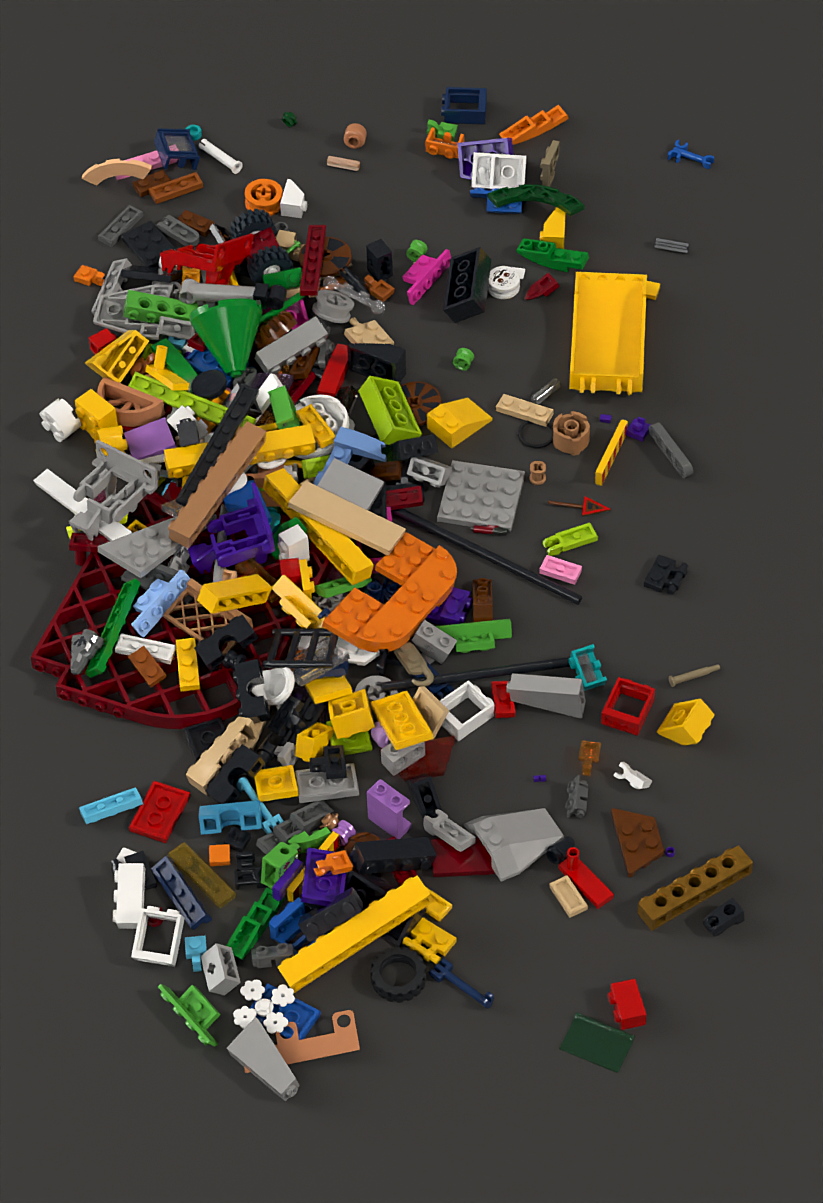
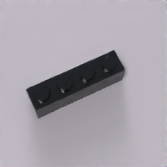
M428 837L356 842L350 854L358 874L426 870L431 868L437 856Z

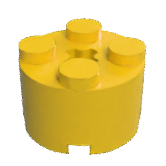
M121 425L94 430V443L100 440L126 453L124 450H128L127 441L122 438L123 429ZM101 448L102 453L108 456L107 451Z

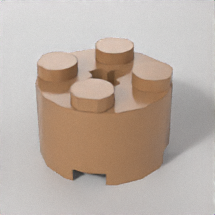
M571 411V414L563 416L560 414L553 423V445L562 452L573 456L579 455L588 446L590 441V425L587 417L575 411Z

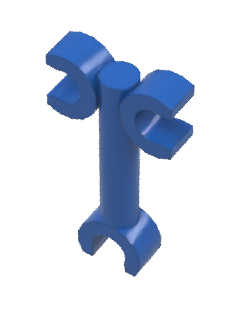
M677 140L674 149L668 152V160L676 157V163H678L682 156L702 163L706 169L711 168V163H714L715 158L712 155L703 157L687 151L688 143L686 142L685 145L680 146V140Z

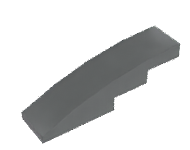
M323 800L315 801L291 813L290 819L274 826L273 832L257 839L256 845L265 854H268L280 842L288 844V840L295 834H300L304 831L309 834L322 824L321 820L327 814H333L334 811Z

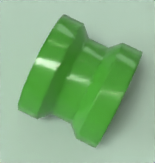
M420 240L412 241L410 248L406 252L407 257L411 261L416 262L421 255L427 252V245Z
M467 348L458 349L453 359V365L459 370H468L471 365L470 362L474 359L473 352Z

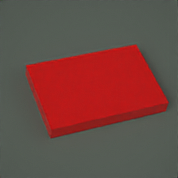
M153 781L142 801L143 804L140 805L129 826V831L166 843L190 798V792Z

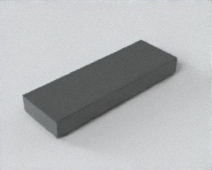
M129 205L97 236L98 241L113 247L121 239V235L128 232L143 217V211Z

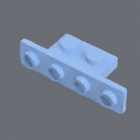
M179 570L169 583L160 579L154 581L150 588L133 605L134 609L141 614L131 625L141 637L147 635L163 617L167 609L186 589L190 578L184 570Z

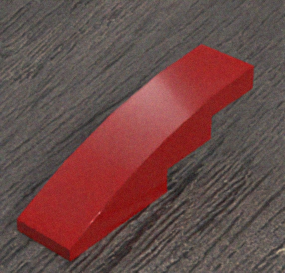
M337 344L325 368L317 394L335 397L348 370L347 345Z

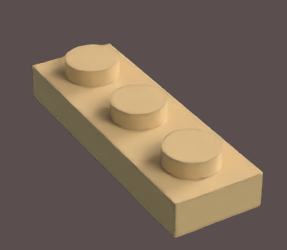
M503 394L496 405L497 412L528 420L545 427L554 414L551 408Z

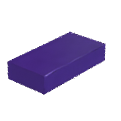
M295 859L272 887L273 899L280 902L287 894L288 886L303 869L302 861Z

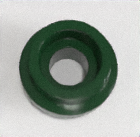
M292 112L283 113L281 119L288 127L295 126L298 123L295 114Z

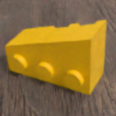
M128 330L86 361L85 364L102 378L106 377L121 383L149 340L136 330Z

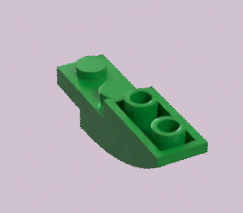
M523 238L516 250L518 254L532 262L563 272H568L570 268L583 269L589 259L588 252L556 248L553 242Z

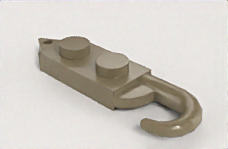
M411 641L393 650L408 674H424L427 678L425 681L412 679L414 685L422 687L428 686L433 682V673Z

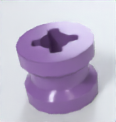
M341 820L338 823V827L330 831L331 833L334 831L339 834L340 845L345 846L348 843V839L356 834L354 827L345 820Z

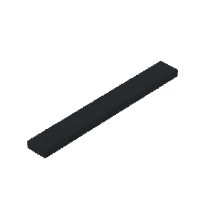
M242 383L176 498L177 503L183 506L187 505L190 495L197 491L200 481L202 479L205 480L210 467L216 465L220 453H224L228 442L234 439L238 428L242 425L259 395V390Z

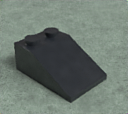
M349 343L347 345L348 370L365 377L374 376L398 381L399 384L405 377V349L392 344Z

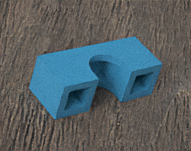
M260 800L200 806L199 823L201 835L221 833L222 828L228 825L241 826V831L261 829L262 813Z

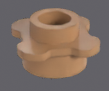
M338 813L327 814L321 820L320 828L327 827L329 831L335 828L340 822L337 818Z

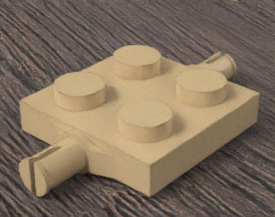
M355 317L351 318L349 323L353 327L345 329L344 335L351 343L394 345V341L375 320L361 324Z

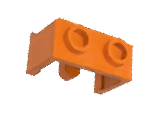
M432 127L425 141L426 152H429L431 155H444L448 159H458L457 142L451 141V133L445 132L443 139L435 138V128ZM464 134L460 135L458 143L464 142Z

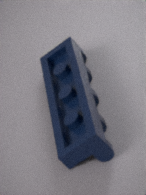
M165 856L151 868L191 929L195 930L203 922L209 923L212 920L171 858Z

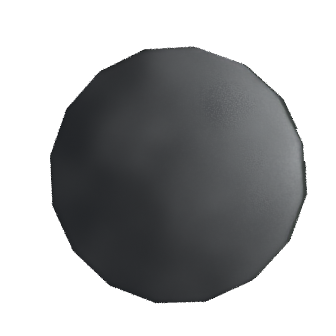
M219 370L204 371L192 381V392L194 395L204 399H215L226 390L227 378Z

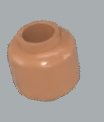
M357 123L348 125L343 138L344 143L353 149L362 147L367 136L366 129Z

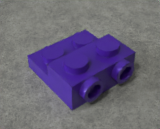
M453 587L447 599L439 607L436 606L424 620L441 626L465 623L467 608L470 609L473 603L471 592Z

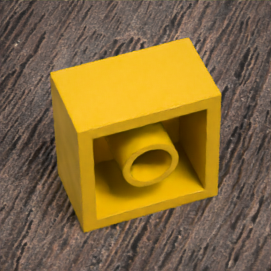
M92 389L75 400V412L77 418L79 417L81 421L80 428L82 430L85 429L93 439L94 430L118 426L115 407Z

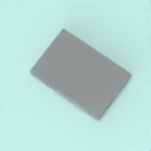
M334 458L319 482L318 487L369 511L382 489L384 481Z
M354 763L346 764L347 778L326 779V772H310V769L295 771L299 803L359 796Z

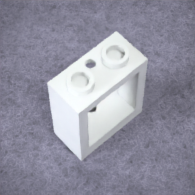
M469 680L440 700L449 711L467 698L481 709L479 713L463 724L450 712L447 714L442 726L458 741L494 717L495 705L492 699L482 694L480 688L473 685Z
M147 906V909L141 908L131 957L137 961L175 967L185 918L177 910L168 909L167 912H161L158 907ZM149 917L176 922L170 955L142 951Z

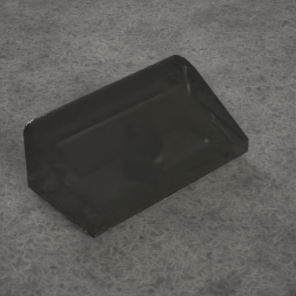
M352 385L341 387L334 397L346 408L349 417L358 398V392Z

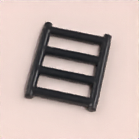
M278 628L272 630L274 637L267 660H263L262 663L264 668H333L332 659L339 636L327 629ZM293 636L286 660H275L281 637ZM312 636L305 660H294L300 637ZM331 636L324 660H313L319 637Z

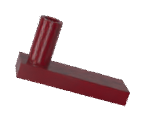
M72 532L69 550L75 551V564L83 566L86 561V552L99 553L98 546L110 542V540L103 535H98L97 537L93 536L91 541L86 533Z

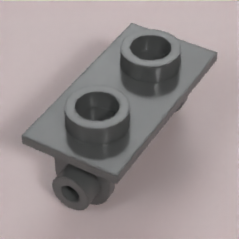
M577 775L567 786V792L569 793L565 806L567 818L572 814H575L578 818H583L586 814L587 801L584 800L588 797L589 786L585 780L579 781L580 775Z
M286 943L270 947L259 946L251 949L253 967L258 969L272 967L271 960L274 959L276 966H279L283 960L294 956L292 944Z

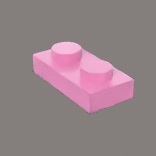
M546 555L539 573L575 585L582 572V566Z

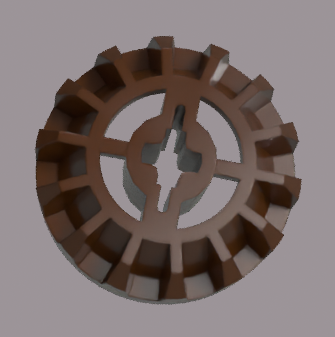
M284 310L279 312L258 328L253 343L254 346L260 351L286 334L298 322L290 312Z

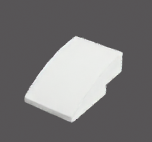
M473 152L471 187L500 189L524 185L526 156Z

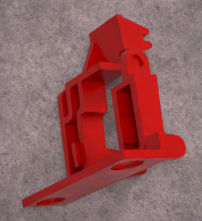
M254 234L244 235L216 244V246L202 243L197 245L196 250H193V245H188L177 249V251L173 249L160 253L162 271H166L168 268V273H172L176 265L177 270H181L183 266L206 271V284L228 285L235 265L241 264L246 257L250 256Z

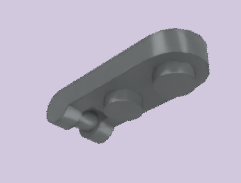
M167 215L163 222L156 224L161 233L167 234L185 246L193 245L195 247L199 244V233L171 215Z

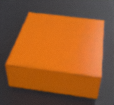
M229 844L209 845L210 866L230 865Z

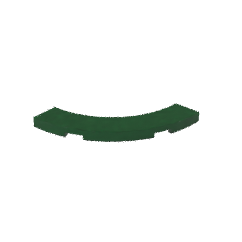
M524 184L519 185V187H504L487 194L488 199L497 208L514 202L536 201L555 206L570 217L585 209V205L574 196L559 192V189L542 185Z

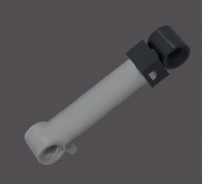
M186 279L182 283L179 299L186 304H193L196 301L198 307L204 305L203 301L218 302L226 299L243 298L256 300L257 305L261 304L262 309L269 307L273 310H280L284 306L287 290L281 285H273L269 289V284L256 283L255 287L206 284L198 283L194 279Z

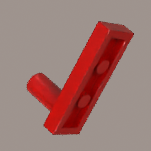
M575 847L569 848L567 859L558 864V869L565 876L568 875L572 883L597 909L601 908L614 898V894L579 859V850Z

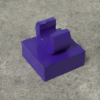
M638 416L637 419L634 418L626 430V435L643 442L649 433V426L651 424L646 423L644 418Z

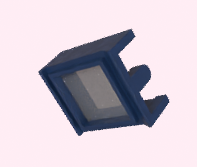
M158 128L154 143L164 169L168 168L170 159H178L177 165L179 168H183L186 160L190 159L193 170H196L200 156L190 135V129Z

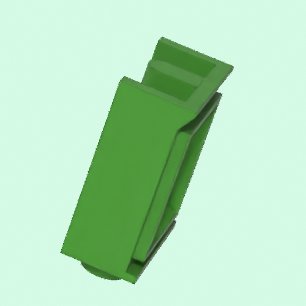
M285 385L268 391L278 429L301 426L299 419L296 417V407Z

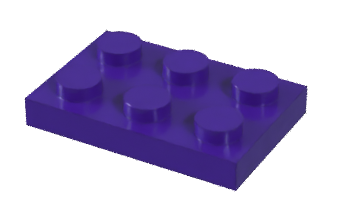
M315 848L307 849L301 902L328 906L334 901L336 896L344 892L346 872L333 875L331 871H328L322 876H316L314 868H318L316 865L317 861L325 860L327 854L335 852Z

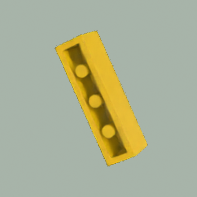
M258 574L203 584L197 601L213 614L266 603L272 586Z

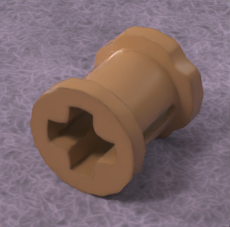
M534 461L530 464L531 474L529 479L534 485H542L546 481V475L544 474L546 464L544 462Z

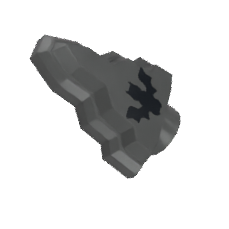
M84 629L81 635H73L71 673L73 675L81 674L89 660L95 656L97 650L101 649L104 639L92 630Z

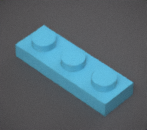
M135 787L81 806L79 809L85 823L89 824L108 816L116 815L122 811L133 809L142 805L143 802Z

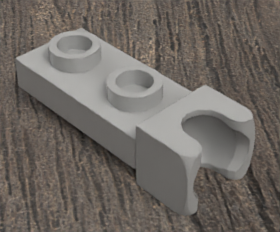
M436 810L437 818L424 817L423 825L425 831L432 836H438L461 852L476 843L475 836L451 821L443 811Z

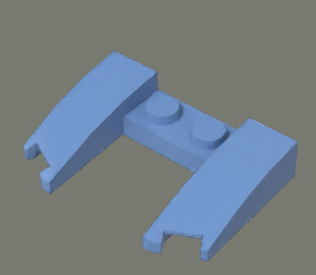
M340 427L333 441L335 446L323 471L318 472L313 484L318 486L334 458L348 464L352 455L355 454L386 462V454L381 452V447H386L385 443L355 430Z

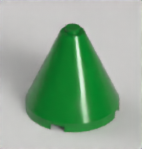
M237 298L220 300L217 306L209 308L208 304H205L193 310L189 316L191 326L221 368L231 378L241 377V374L245 372L261 320V304L258 306L256 300Z

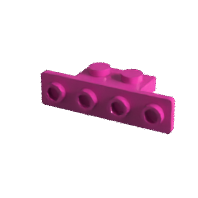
M445 249L437 259L421 255L403 275L404 282L413 284L407 291L411 305H414L450 266V250Z

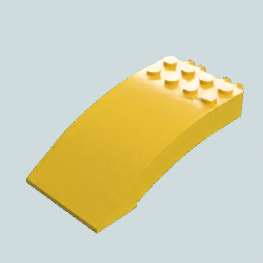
M576 272L569 389L580 390V393H584V390H590L591 393L605 390L616 392V394H620L621 391H627L628 395L642 392L647 275Z

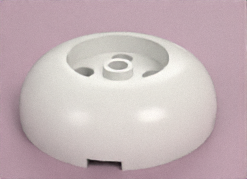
M312 395L300 399V403L295 405L296 410L312 404L335 435H337L340 427L349 429V416L346 408L338 399L332 396ZM315 443V453L295 457L309 459L328 455L332 452L335 445L332 443L321 449Z

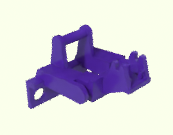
M255 482L251 483L254 498L246 500L248 507L220 515L219 519L210 521L207 524V529L210 533L224 530L225 536L245 530L248 537L234 542L230 539L216 543L214 534H211V545L202 543L191 546L188 549L192 564L200 574H203L204 570L211 572L213 560L215 559L218 566L228 567L254 557L257 563L262 564L267 561V554L275 551L273 534Z

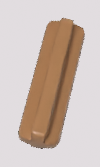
M328 156L327 165L359 171L360 161Z

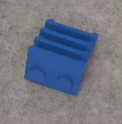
M299 897L293 902H289L279 915H275L270 920V936L273 941L276 940L279 944H288L302 931L298 923L300 917L306 913L304 902H301ZM304 934L292 944L294 956L298 954L297 950L308 941ZM316 939L313 942H311L308 946L315 943Z

